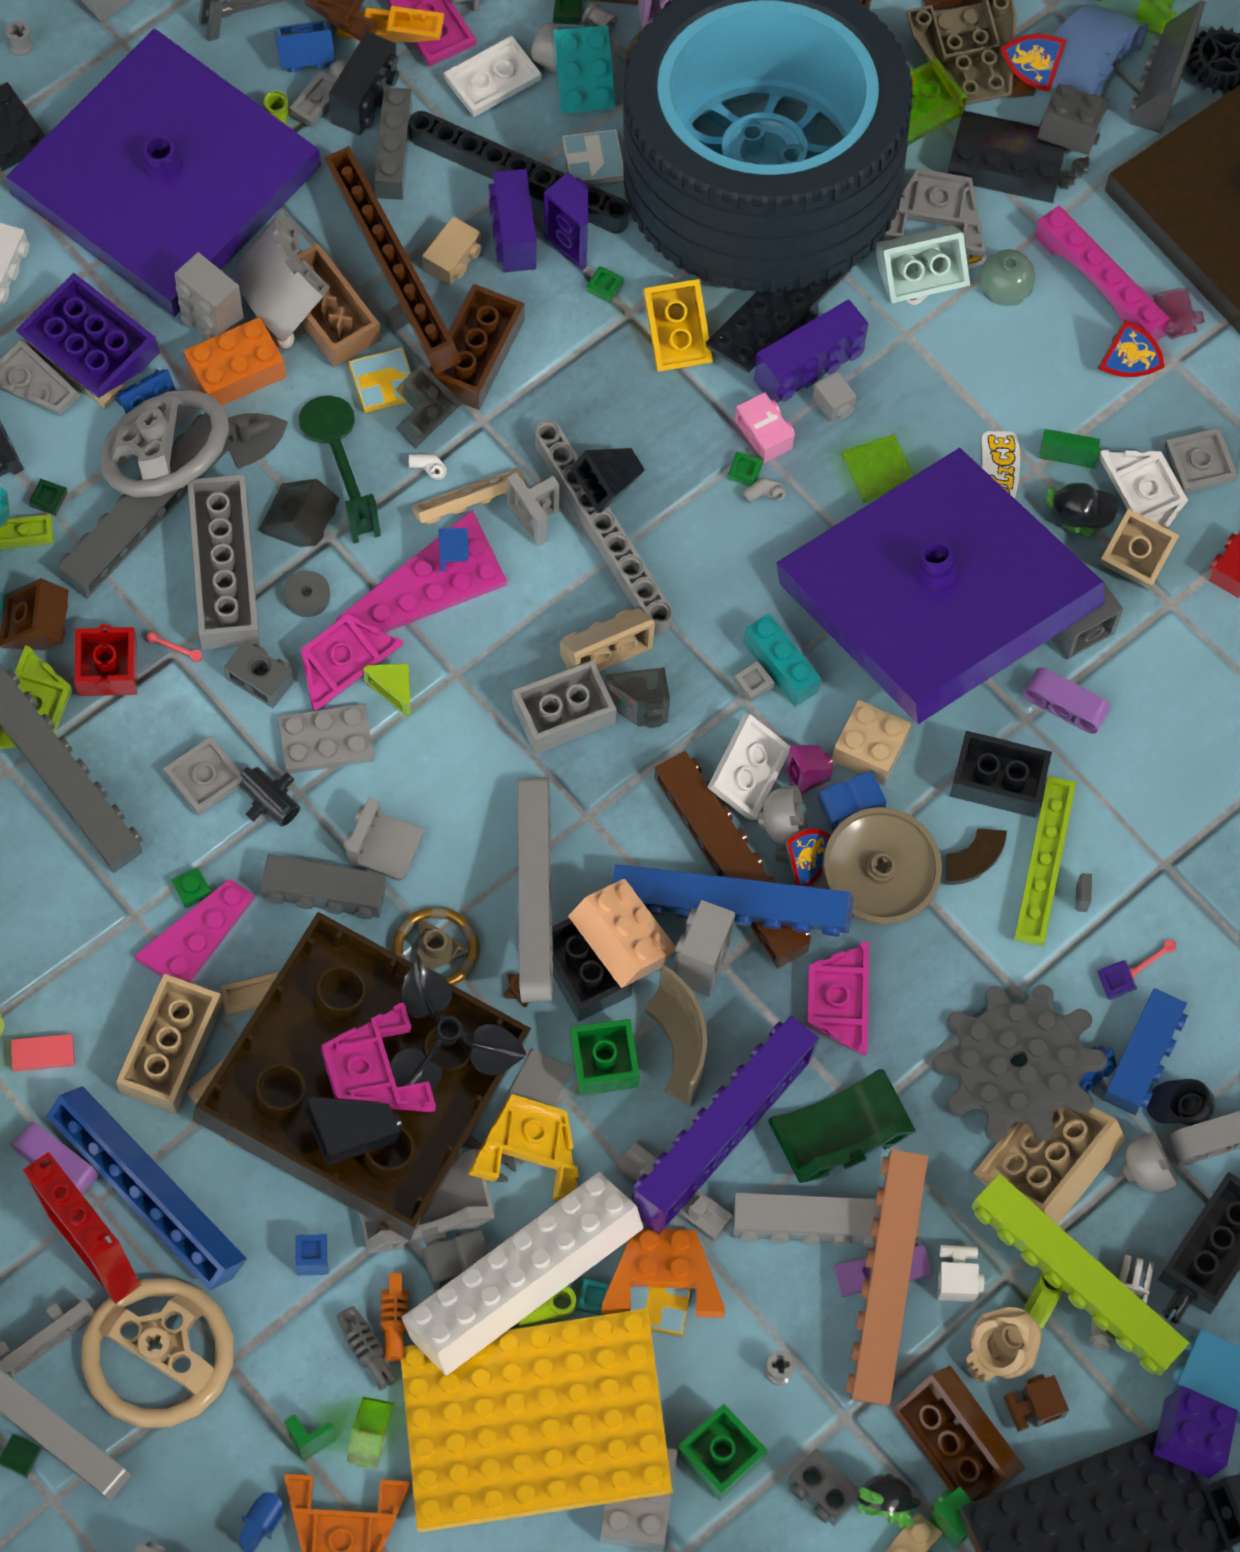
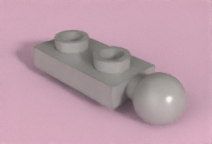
M344 60L335 61L330 67V75L321 71L289 107V114L312 127L330 107L329 91L347 62Z

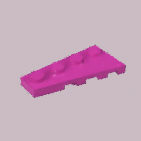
M227 880L134 956L135 960L160 977H163L165 973L191 983L255 899L254 894L233 880Z

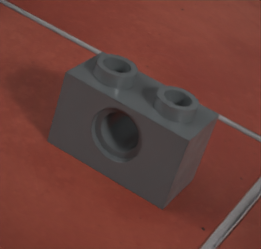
M245 640L224 666L227 680L272 709L294 683L291 667L281 659L276 661L268 656L266 650L257 644L251 645ZM260 669L267 671L266 674L261 676L254 674L255 671Z

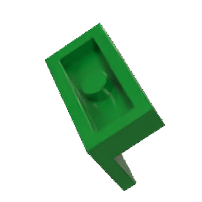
M1044 429L1039 459L1095 469L1100 452V439Z
M295 1414L284 1420L287 1435L304 1461L336 1441L335 1430L331 1422L308 1435Z

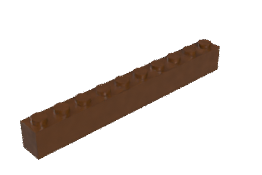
M347 146L324 157L340 194L435 374L461 363L456 346L350 147Z

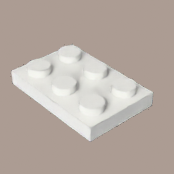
M510 36L444 72V80L470 114L475 117L541 81L542 74L513 36Z
M751 714L743 715L707 788L749 821L756 820L758 812L761 811L764 800L769 795L791 746Z

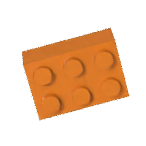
M260 317L183 350L186 368L198 390L213 395L222 406L286 378L285 361Z

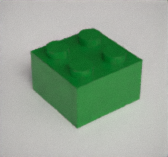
M631 1019L570 1027V1045L578 1096L639 1088L640 1074Z
M725 1404L719 1407L677 1446V1456L719 1501L766 1458L768 1452L767 1448Z

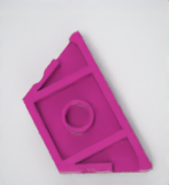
M349 614L344 615L300 650L312 709L314 711L321 709L364 675L363 669L367 665H378L400 648L404 642L399 638H394L380 631V629L361 622Z
M862 942L854 949L838 952L832 955L831 958L819 960L808 967L807 1026L861 1055H867L869 942Z

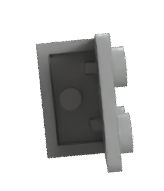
M368 798L365 807L361 805L355 817L357 825L354 832L349 831L343 847L346 849L347 861L401 881L405 878L421 842L423 829L417 825L381 813L380 801Z

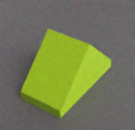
M409 664L367 665L363 669L364 681L408 717L411 714Z

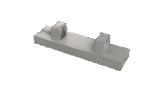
M634 1142L617 1163L616 1169L636 1183L644 1173L649 1175L655 1169L653 1164L657 1158ZM700 1190L695 1193L677 1214L713 1242L733 1217L731 1213Z
M86 1299L65 1314L56 1303L46 1309V1312L53 1323L13 1352H11L4 1341L0 1342V1369L9 1377L14 1378L87 1325L94 1311Z

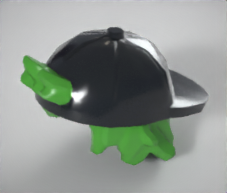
M1087 483L1067 484L1058 491L1053 487L1047 488L1046 505L1051 509L1054 518L1060 525L1068 528L1075 535L1082 534L1090 538L1099 531V528H1105L1110 525L1116 517L1118 501L1112 493L1095 490Z
M890 1473L876 1475L866 1481L861 1489L858 1490L859 1514L865 1511L869 1516H884L888 1519L887 1523L893 1524L896 1521L897 1527L901 1529L904 1527L910 1528L911 1525L915 1524L909 1510L919 1507L921 1501L912 1496L910 1487L902 1479Z

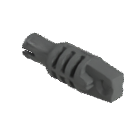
M354 1306L340 1312L337 1315L338 1322L345 1340L359 1364L364 1368H368L379 1390L386 1389L387 1383L389 1386L394 1384L397 1379L383 1358L385 1351L370 1325Z

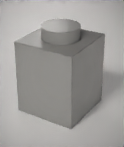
M837 371L814 384L812 398L832 423L839 418L845 419L853 413L857 396Z

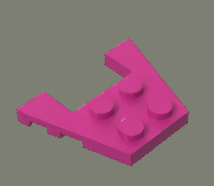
M404 1003L395 1005L390 1012L384 1015L379 1014L371 1018V1022L358 1029L354 1027L321 1046V1054L335 1099L388 1103L391 1109L435 1111L436 1104L429 1081L402 1087L396 1086L382 1041L383 1037L410 1032L411 1024Z

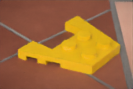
M511 1094L502 1106L469 1169L468 1175L494 1182L499 1178L502 1154L555 1169L552 1200L559 1202L578 1188L576 1179L579 1178L577 1166H574L571 1152L574 1146L567 1111Z

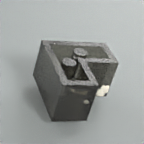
M423 363L396 388V391L414 409L396 429L416 449L462 405Z

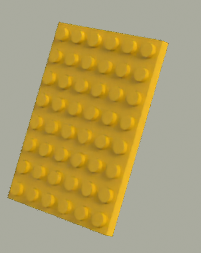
M648 1308L507 1330L447 1376L416 1345L403 1347L404 1359H401L416 1524L419 1533L673 1493Z

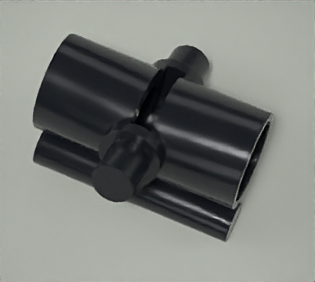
M247 767L241 772L240 776L243 779L239 786L253 800L251 803L253 806L245 813L251 821L254 822L261 814L264 816L267 813L278 825L284 827L298 815L301 809L300 806L287 794L289 791L287 788L295 780L288 772L279 780L276 778L274 781L259 767L252 770Z

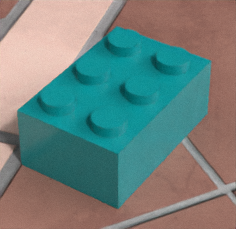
M608 25L551 30L559 113L616 108Z

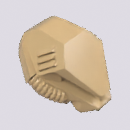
M1006 1307L982 1314L978 1321H976L974 1328H972V1335L970 1336L972 1352L966 1358L967 1371L977 1382L990 1381L996 1376L1011 1379L1012 1377L1016 1378L1026 1374V1371L1029 1372V1369H1032L1035 1365L1042 1341V1330L1036 1320L1026 1310L1019 1307Z

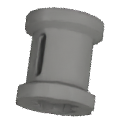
M593 2L583 13L582 21L593 26L608 25L610 34L615 28L618 18L614 14L609 15L601 8L598 2Z
M20 20L9 23L5 33L10 40L8 44L10 52L19 56L29 54L33 47V42L29 37L30 28L28 24Z
M779 1350L772 1353L767 1360L765 1368L766 1378L774 1385H785L792 1378L795 1368L794 1358L786 1351ZM776 1363H782V1368H785L784 1373H778V1369L775 1368Z

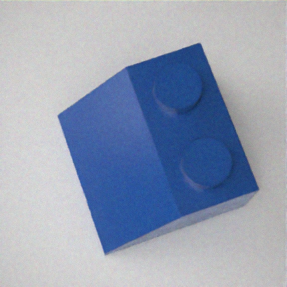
M327 20L274 27L281 69H287V72H299L303 70L304 66L313 65L315 69L329 67V63L335 62L332 34Z

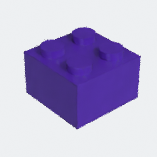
M1182 1385L1164 1400L1153 1454L1210 1479L1228 1465L1238 1410Z

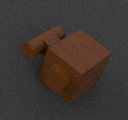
M1041 1374L1027 1380L1028 1385H1025L1022 1391L1025 1401L1019 1403L1015 1392L1003 1396L1017 1432H1022L1029 1428L1025 1418L1028 1415H1031L1037 1428L1064 1418L1069 1411L1055 1375L1045 1378V1375Z

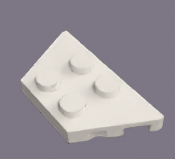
M1109 450L1099 452L1098 457L1127 510L1129 508L1151 521L1168 528L1188 499L1162 452L1147 451L1146 453L1129 450H1126L1124 453L1109 452Z

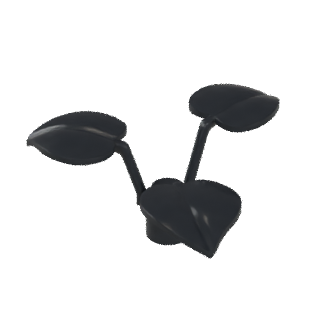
M420 962L414 963L410 968L402 986V1003H404L407 1013L415 1019H422L430 1014L432 1019L439 1021L435 1030L437 1041L427 1057L421 1050L416 1048L403 1049L395 1055L390 1067L397 1087L429 1081L431 1091L433 1092L441 1081L442 1069L431 1060L441 1045L451 1046L458 1039H462L468 1047L473 1048L470 1054L472 1065L480 1073L489 1076L499 1075L509 1070L525 1058L526 1051L513 1034L493 1024L479 1026L474 1032V1042L470 1041L466 1033L462 1032L461 1022L456 1017L437 1015L435 1013L444 1011L451 1002L452 989L449 982L441 974L425 967Z

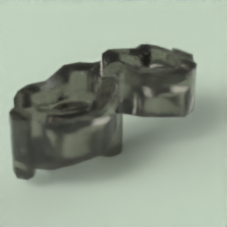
M1086 156L1085 158L1081 157L1073 160L1070 171L1060 172L1058 187L1060 189H1068L1069 186L1074 185L1075 179H1080L1084 173L1088 172L1090 158Z

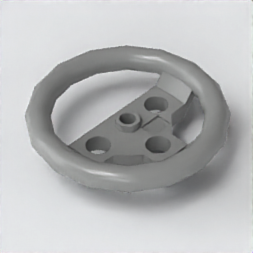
M193 389L168 391L145 400L126 413L108 433L100 453L103 478L116 492L134 498L162 496L185 487L205 473L222 453L229 434L227 410L213 395ZM194 407L204 410L211 419L212 427L207 443L194 459L171 473L169 464L177 409ZM130 454L138 456V464L143 480H135L124 476L118 468L120 457Z

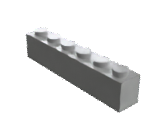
M735 1193L733 1237H740V1240L743 1242H756L758 1238L771 1239V1242L778 1244L788 1243L789 1240H802V1243L806 1245H818L820 1241L833 1242V1245L841 1247L850 1246L851 1243H864L865 1247L874 1248L875 1237L870 1236L873 1218L879 1217L880 1206L875 1205V1199ZM921 1207L915 1246H918L921 1238Z

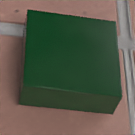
M555 0L553 23L580 25L582 0Z
M40 479L29 500V505L32 508L56 516L68 493L67 488Z
M12 1434L0 1456V1466L27 1478L42 1449Z

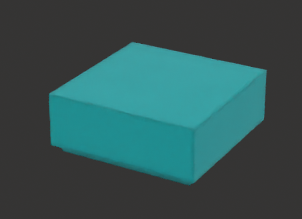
M583 1278L576 1310L600 1316L607 1315L602 1314V1303L610 1284Z

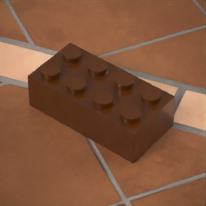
M473 283L449 330L461 363L438 374H435L431 366L427 373L428 390L480 410L525 320V303Z

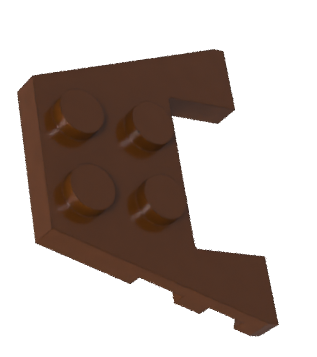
M305 0L307 7L359 41H361L366 31L375 34L378 30L377 20L357 15L364 0Z

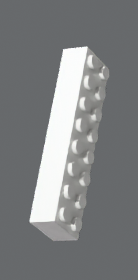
M598 1172L405 1314L402 1320L410 1339L447 1376L644 1229L637 1206L602 1173Z

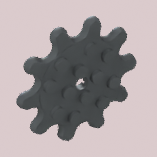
M1041 984L1036 986L1030 998L1021 1003L1010 1001L1002 987L991 986L985 992L987 1010L983 1015L970 1017L962 1012H954L947 1019L948 1029L956 1034L960 1040L959 1046L954 1051L939 1053L932 1062L936 1073L954 1076L960 1084L958 1091L947 1100V1110L954 1116H962L970 1110H980L985 1113L987 1123L984 1131L986 1137L991 1141L997 1142L1004 1139L1010 1126L1017 1122L1028 1124L1033 1135L1038 1140H1049L1055 1133L1053 1115L1058 1109L1069 1108L1076 1113L1085 1114L1093 1107L1092 1096L1081 1088L1080 1080L1086 1073L1102 1071L1107 1066L1108 1060L1104 1052L1097 1049H1087L1080 1044V1035L1091 1026L1092 1016L1085 1009H1077L1067 1015L1056 1014L1052 1010L1054 993L1047 985ZM1021 1053L1028 1059L1027 1063L1021 1067L1012 1065L1010 1061L1014 1056L1021 1055Z

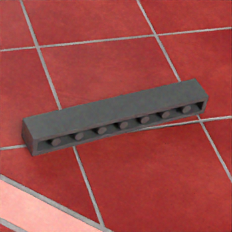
M206 412L203 415H198L193 421L191 428L185 434L179 435L174 441L169 464L171 473L194 459L207 443L212 427L211 419ZM229 423V434L222 453L208 470L196 479L202 478L237 441L236 427ZM188 485L156 497L134 498L123 494L118 499L113 510L110 513H105L99 519L97 526L92 532L84 534L78 546L71 553H67L62 557L58 566L61 580L88 599L188 493Z
M0 664V727L111 871L115 873L143 853L140 845L143 839L133 826L128 829L122 820L125 819V816L116 804L110 806L106 801L107 793L98 781L92 783L87 776L90 771L80 758L75 761L69 753L73 749L63 736L58 738L52 730L55 726L46 714L41 716L37 712L35 707L38 704L28 691L23 693L17 685L21 682L11 669L6 671Z

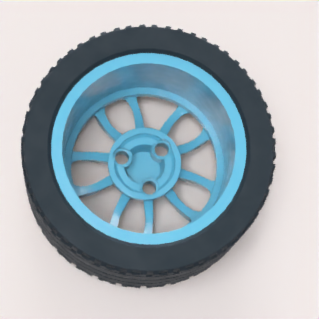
M674 0L671 5L664 7L662 12L656 14L653 17V21L644 27V32L640 33L637 38V44H634L631 49V54L627 60V67H625L623 90V185L629 211L632 212L633 220L638 222L639 231L645 234V239L652 243L654 249L662 253L666 260L672 261L676 267L684 269L686 273L695 275L701 280L712 282L715 285H722L731 289H741L743 291L777 292L780 289L788 291L796 288H805L810 283L814 285L821 283L822 279L830 280L833 276L846 272V269L857 265L860 259H865L868 256V252L873 251L877 247V242L882 241L885 237V232L891 228V222L895 220L900 206L913 89L912 76H910L911 70L909 65L906 64L907 57L902 52L900 43L895 41L893 32L888 30V26L881 22L874 12H871L868 7L860 4L857 0ZM768 100L764 112L749 114L741 118L724 107V105L740 101ZM783 102L807 108L804 117L796 123L785 116L774 113ZM698 117H705L721 126L726 132L722 137L707 136L698 132L692 123ZM821 118L829 120L841 132L843 139L835 146L807 143V138L813 133Z

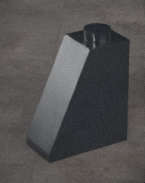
M632 448L585 450L570 467L597 513H602L630 488L645 471Z
M312 1097L307 1099L304 1110L326 1166L397 1143L400 1131L402 1130L399 1115L397 1112H392L388 1103Z

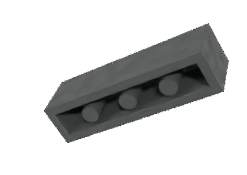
M384 87L374 180L375 196L380 199L403 200L410 134L409 119L412 114L411 89Z
M268 854L260 888L262 898H266L268 902L274 904L289 902L295 903L296 906L303 909L318 907L332 914L346 912L352 913L361 919H371L372 917L380 918L387 885L385 874Z

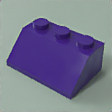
M567 172L544 192V237L580 269L584 270L587 267L588 188L581 179L575 178Z

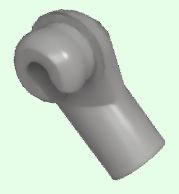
M761 478L742 491L749 503L761 495L773 498L775 501H781L786 496L784 485L779 481L769 478Z

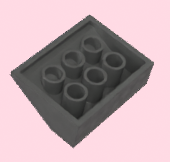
M1200 0L1167 22L1163 33L1156 34L1152 46L1153 49H1156L1155 55L1149 54L1145 65V70L1149 72L1147 76H1141L1137 91L1141 92L1140 97L1133 98L1129 110L1130 113L1134 114L1131 122L1132 125L1162 134L1197 34L1205 1Z

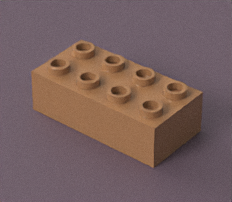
M319 243L299 253L300 260H306L317 275L330 286L322 299L300 324L335 368L381 341L380 323Z

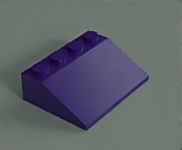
M74 272L16 329L18 335L97 398L102 397L142 372L160 353L154 335Z

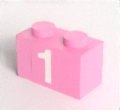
M766 392L736 406L735 421L758 457L764 460L763 463L792 449L795 431L788 421H784L778 404L775 400H770Z

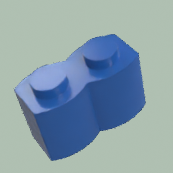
M873 771L855 776L846 782L829 786L819 791L817 798L831 830L836 829L842 821L858 811L877 807L886 808L887 803Z

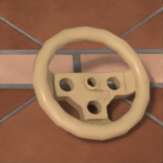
M144 1278L139 1280L140 1287L117 1304L108 1297L94 1311L82 1337L81 1370L91 1396L112 1417L139 1428H168L199 1416L221 1395L233 1368L234 1335L223 1309L203 1289L176 1278ZM147 1297H173L159 1313L138 1317L129 1310L124 1309L126 1306ZM172 1315H179L183 1318V1324L176 1330H171L165 1325L166 1320ZM201 1316L207 1320L215 1339V1361L213 1367L202 1357L192 1352L188 1331ZM128 1324H134L139 1328L137 1336L132 1339H126L121 1335L122 1329ZM103 1336L110 1338L184 1386L193 1396L172 1407L159 1409H144L124 1401L107 1384L100 1366V1350ZM158 1345L162 1347L160 1350L154 1348L151 1352V1349L154 1346ZM179 1358H187L191 1361L189 1370L184 1373L176 1372L173 1369L174 1362Z

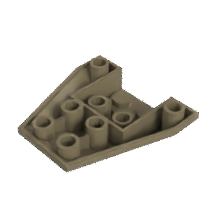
M981 0L979 4L934 12L933 5L906 11L912 37L958 106L1011 96L1013 72L1006 64L999 47L1015 39L1017 14L1013 0Z

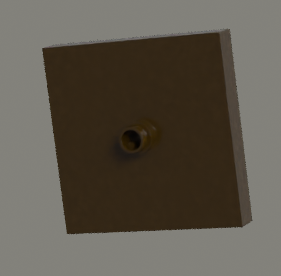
M1239 85L1109 173L1105 192L1240 334Z
M317 912L197 1102L193 1121L410 1241L509 1070L495 1076L482 1074L471 1063L470 1054L473 1048L468 1047L462 1039H458L451 1046L441 1045L431 1060L442 1069L441 1081L432 1092L436 1104L435 1111L422 1112L391 1109L393 1113L397 1112L402 1123V1130L400 1131L397 1143L326 1166L304 1111L307 1099L309 1098L335 1099L321 1054V1046L354 1027L358 1029L371 1022V1018L379 1014L384 1015L393 1010L395 1005L402 1003L401 992L403 982L413 963L326 915ZM450 984L452 989L451 1002L444 1011L435 1012L437 1015L456 1017L461 1022L462 1032H465L472 1042H474V1032L479 1026L493 1024L509 1031L524 1046L531 1030L530 1027ZM408 1014L411 1024L410 1032L382 1038L389 1064L391 1065L393 1058L398 1052L408 1048L419 1049L427 1057L437 1041L435 1030L439 1021L432 1019L430 1014L422 1019H415Z

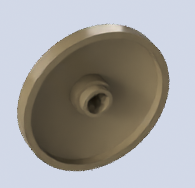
M877 807L858 811L838 825L826 844L822 860V870L827 889L847 891L854 897L853 918L872 925L888 926L900 924L914 918L931 902L941 881L942 861L936 841L921 822L905 812L892 808Z

